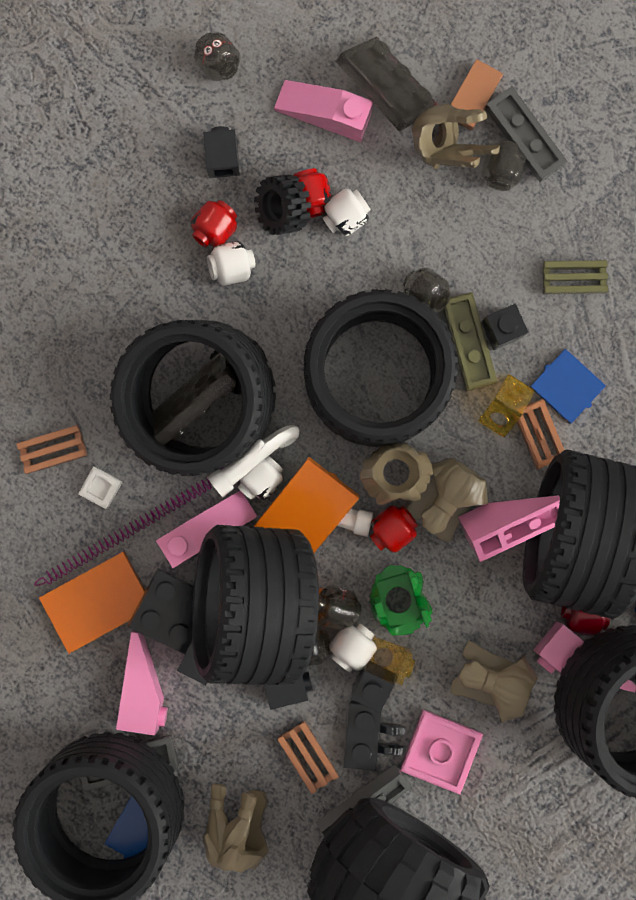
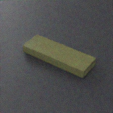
M473 292L442 300L441 304L448 329L452 335V343H455L458 364L466 392L498 383Z

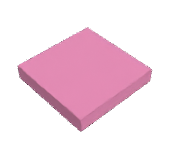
M422 709L400 766V771L461 794L483 733Z

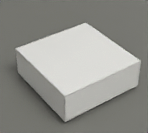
M93 466L78 494L104 509H108L123 481Z

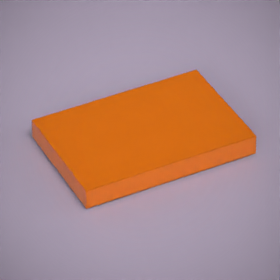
M308 457L253 527L297 529L307 538L315 553L359 500L360 495L312 458Z
M124 551L39 597V600L68 654L130 621L146 590Z

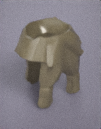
M448 104L435 105L424 110L416 118L412 128L414 149L420 155L421 160L434 169H438L440 165L475 168L480 163V157H472L473 155H495L499 153L500 145L457 144L459 135L458 123L470 124L487 119L486 111L481 109L465 110L457 109ZM438 124L439 134L433 144L432 130L434 125Z
M407 443L381 445L377 451L372 452L371 456L364 460L360 480L363 483L364 489L368 491V495L375 498L377 504L382 505L399 498L408 501L421 500L420 493L424 492L427 484L430 483V477L433 474L432 464L427 453L417 451ZM394 459L405 462L410 471L407 481L399 486L390 485L383 476L384 466L388 461Z
M446 458L440 462L431 463L434 477L427 484L426 490L420 494L421 500L413 501V503L406 507L416 521L422 517V526L433 535L436 534L439 539L446 542L452 540L454 532L460 523L458 517L467 513L470 506L488 504L485 479L479 477L475 471L469 469L462 462L456 461L455 458Z
M469 640L464 647L463 656L473 661L465 663L463 668H461L459 676L451 684V693L455 696L473 698L483 704L496 706L500 716V723L524 716L532 688L538 680L534 669L530 666L525 655L517 662L512 663L501 656L489 653Z
M214 783L211 787L210 811L206 833L202 836L206 858L212 867L220 868L223 871L241 873L250 868L255 870L269 852L265 835L261 829L262 817L268 801L266 792L250 790L249 792L242 793L238 817L228 823L224 813L226 786Z

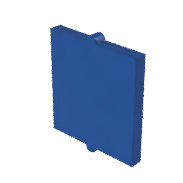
M564 349L550 365L544 366L545 371L535 380L530 388L571 424L585 408L592 406L591 402L606 385L567 349Z
M132 795L105 842V845L124 855V859L138 854L147 848L148 843L147 822L141 807Z

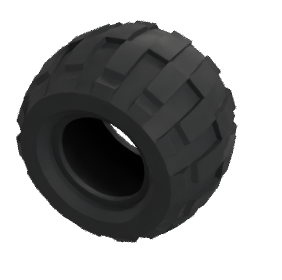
M362 798L358 800L354 808L350 807L331 825L318 846L310 869L311 880L307 885V893L310 900H486L485 896L489 891L490 885L484 871L471 857L430 826L383 800Z

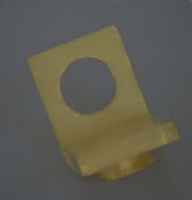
M508 374L493 401L478 421L500 436L505 437L523 415L535 390ZM495 412L503 414L507 419V424H496L491 419V414Z
M373 637L372 641L376 644L377 650L388 648L393 654L392 662L387 666L381 667L395 673V682L403 685L405 677L410 678L415 665L411 650ZM373 655V657H372L369 661H371V662L377 664V663L375 662V660H374V655Z

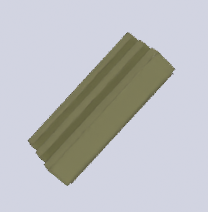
M607 260L544 261L543 294L607 293ZM598 269V273L550 274V270ZM599 280V285L550 286V281Z

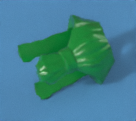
M391 564L384 568L383 572L376 575L372 591L368 596L375 621H379L381 626L385 627L392 636L412 634L414 630L420 628L423 622L425 627L428 628L429 622L432 621L430 615L432 614V607L422 593L423 575L421 572H414L411 568L393 566ZM394 587H402L408 590L411 595V604L404 612L395 613L386 605V595Z

